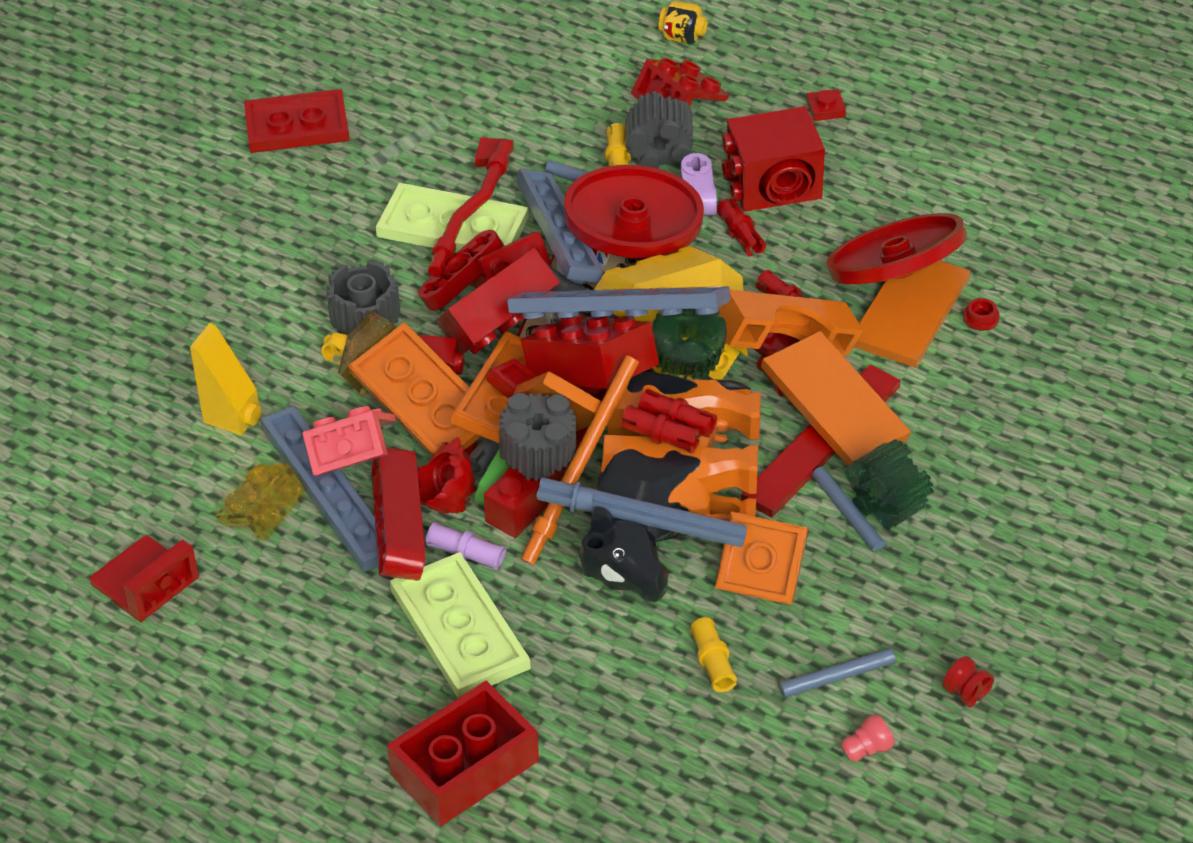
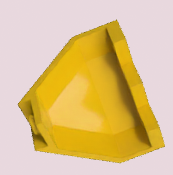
M692 246L678 249L677 253L667 256L660 254L637 261L636 265L623 269L616 267L606 270L594 290L729 286L730 290L744 291L743 276L721 259ZM683 309V313L665 316L660 315V310H648L646 315L634 316L636 321H651L653 335L657 342L686 359L713 380H723L739 353L748 357L747 348L733 347L727 344L712 318L713 314L698 315L695 313V309ZM625 310L613 311V315L618 318L626 316Z

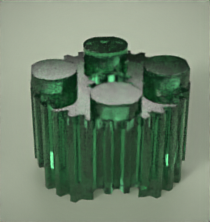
M683 309L681 314L668 316L657 313L652 325L659 365L656 367H661L662 373L667 372L669 375L677 377L683 375L685 379L688 376L695 379L697 374L700 377L703 374L708 376L710 370L714 371L723 354L727 335L726 322L723 317H719L720 311L718 310L717 313L706 315L696 314L695 309Z
M897 439L879 445L852 462L844 470L847 479L853 485L852 490L856 492V497L852 500L854 505L865 518L872 514L886 530H890L922 510L927 505L926 502H928L926 497L934 493V490L931 488L933 483L929 480L931 477L925 470L922 472L917 470V465H914L912 458L909 459L907 456L912 453L911 450L908 449L907 444L903 445L902 441H897Z

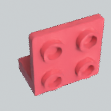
M369 406L348 411V418L336 421L335 417H329L313 422V429L302 432L313 476L325 475L388 455L381 427L395 423V414L384 413L381 408L370 410Z

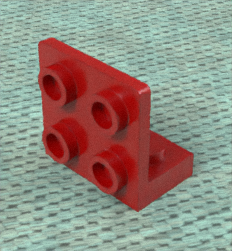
M662 57L661 60L646 59L631 91V94L639 99L640 95L646 96V93L653 94V91H656L657 94H662L664 98L668 96L671 97V100L676 98L677 103L679 100L682 102L687 101L688 106L691 105L694 98L726 101L730 96L721 89L722 84L718 80L700 72L701 67L694 62L683 60L682 63L665 57Z
M145 535L91 575L90 583L141 623L199 578L194 549L182 539L167 550L153 538Z

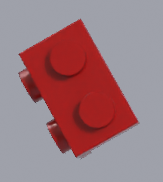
M532 232L480 257L478 263L482 273L472 281L473 287L475 289L534 247L546 264H551L541 234L539 232Z

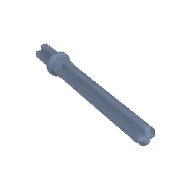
M542 477L537 491V500L570 507V512L573 513L576 509L592 512L593 508L602 507L609 511L614 518L736 547L743 546L747 534V527L743 524L581 486L579 481L576 482V485Z

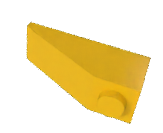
M209 323L190 346L203 422L242 436L249 426L257 424L261 416L257 388L217 326Z

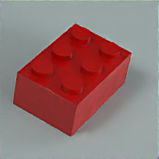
M534 247L449 307L436 320V323L446 337L457 338L459 353H465L470 350L475 355L498 337L495 333L496 330H499L503 335L505 331H509L524 319L522 313H509L508 298L521 292L551 291L560 282Z
M579 312V315L575 317L560 318L558 323L538 326L534 329L535 333L521 339L526 367L536 376L551 372L574 386L609 389L626 355L639 361L632 377L659 365L651 321H636L634 316L608 319V316L582 317V314Z
M484 681L388 743L387 752L390 775L441 827L539 762L538 731L492 685Z

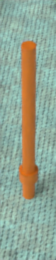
M625 356L560 482L576 485L639 364V361ZM549 502L543 516L537 517L531 529L534 533L520 558L521 560L533 566L535 565L547 540H552L559 527L556 525V522L565 506Z

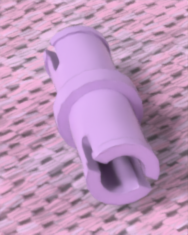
M437 522L432 523L426 536V546H432L452 554L461 552L465 560L469 559L492 567L495 570H498L506 555L505 546H499L476 538L474 532L467 530L462 533L439 525Z

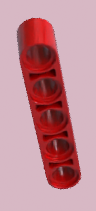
M386 447L388 455L373 459L371 470L378 572L380 576L419 581L425 563V544L416 453L414 451Z

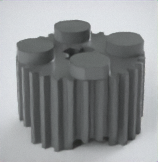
M653 91V94L646 93V96L640 95L638 104L635 103L634 108L631 107L626 118L627 152L631 153V158H635L636 162L640 161L642 166L658 169L661 164H679L685 156L691 154L693 146V121L691 107L688 106L687 101L682 102L679 100L677 103L676 98L674 100H671L669 96L664 98L662 94H657L656 91Z
M373 260L372 262H367L366 266L359 264L358 267L352 265L351 269H349L347 265L337 266L338 270H332V274L328 275L329 285H327L326 294L330 322L334 328H337L338 332L343 331V334H349L351 338L357 336V339L369 341L377 339L379 335H383V331L388 332L389 327H394V323H397L400 317V302L397 280L394 279L393 274L390 275L388 265L384 266L383 262L377 263V260Z
M516 393L508 399V407H504L503 413L500 414V458L505 459L507 465L511 464L513 470L518 468V472L526 476V480L534 478L535 481H538L539 478H547L554 474L555 469L558 471L562 470V466L566 467L576 452V416L573 409H570L569 400L563 395L555 394L549 397V394L542 396L541 393H538L537 396H534L532 393L529 396L524 393Z

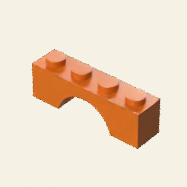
M730 290V302L719 307L718 312L712 316L727 344L733 347L759 349L768 333H782L801 341L821 331L835 348L845 356L850 354L863 332V328L846 302Z

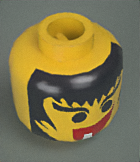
M674 0L668 7L664 6L662 8L658 29L660 32H663L664 38L667 41L691 45L697 41L699 36L705 35L708 18L703 17L702 8L699 5Z

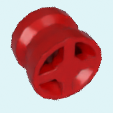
M964 656L957 660L946 673L943 680V688L951 694L957 693L961 697V702L968 708H971L978 700L980 701L989 693L994 683V676L987 670H979L976 668V663L969 656Z

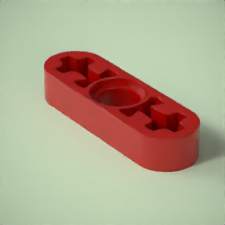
M486 230L476 235L445 263L440 276H431L420 287L418 295L429 310L434 311L446 306L482 273L478 259L505 246L494 230Z

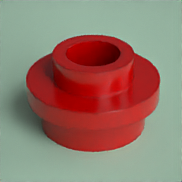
M986 298L972 300L965 308L963 315L966 325L979 331L993 329L998 325L1000 318L996 304Z

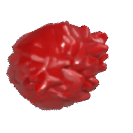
M455 438L449 444L443 442L431 457L429 463L418 468L421 505L428 506L429 509L443 514L464 512L466 510L465 503L470 501L469 496L477 490V487L473 485L475 478L470 455L465 453V449L461 447L460 438Z

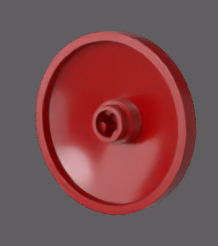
M614 165L590 171L570 185L564 200V220L571 233L591 248L615 256L650 258L660 254H671L693 242L699 235L703 225L704 205L695 188L670 172L648 166Z
M934 213L909 217L871 229L845 242L829 255L827 267L832 280L841 284H868L905 278L953 253L965 242L967 232L963 219L955 214Z

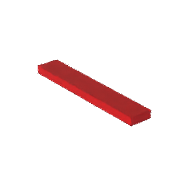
M871 364L860 374L884 402L900 388V379ZM810 424L757 477V493L749 494L743 491L741 493V501L747 498L756 499V510L773 518L812 478L813 471L818 467H823L836 452Z

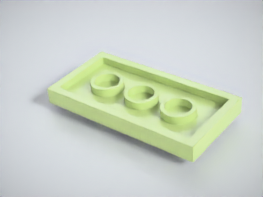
M399 183L376 225V235L379 238L433 248L437 239L442 237L451 215L472 196ZM488 200L463 222L455 241V252H459L476 235L486 230H494L504 245L518 240L529 218L528 207Z
M461 552L424 566L419 581L400 578L390 580L392 594L457 698H460L484 681L494 685L531 669L529 656Z

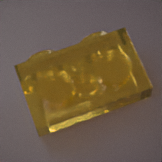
M287 463L275 465L260 464L246 474V480L238 490L227 496L225 505L216 514V518L227 527L249 526L257 539L267 541L302 499L306 491Z

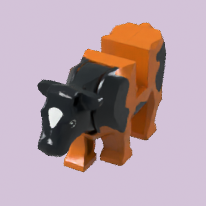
M642 372L632 377L608 422V435H604L603 462L597 481V490L726 521L730 520L731 512L756 517V499L747 498L741 501L736 497H724L713 492L738 487L749 494L757 493L758 445H750L743 449L713 448V442H726L728 437L725 434L716 433L729 430H738L749 439L759 440L761 392L751 393L750 387L733 380H695L651 372ZM646 389L669 398L685 399L689 405L717 415V424L710 437L706 438L701 435V437L695 438L700 441L694 453H689L687 450L662 442L660 445L653 443L651 437L621 428V421L627 420L622 418V415L628 405L638 408L640 397ZM595 507L592 511L591 530L583 538L579 552L583 573L585 576L599 579L610 589L633 591L647 602H657L666 594L668 573L666 566L658 558L656 542L689 535L614 518L605 508Z

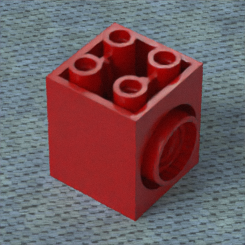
M806 106L727 119V133L722 134V145L726 154V159L721 162L722 173L725 180H731V197L736 202H740L743 212L822 199L825 148Z

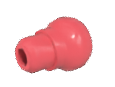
M871 715L862 722L861 727L854 730L853 735L843 739L841 747L846 752L850 761L857 762L866 755L871 756L876 752H887L893 747L895 739L881 716Z

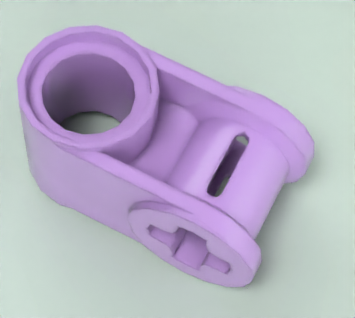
M701 153L689 154L681 162L682 179L693 186L699 193L704 205V216L716 215V187L713 183L711 160Z

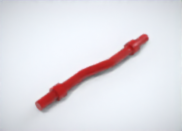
M501 140L496 153H493L489 158L486 166L487 174L480 190L451 215L442 237L437 239L432 249L433 258L428 267V273L431 276H440L446 261L452 258L456 249L455 241L463 222L492 197L500 176L505 174L509 166L508 157L513 148L511 140Z

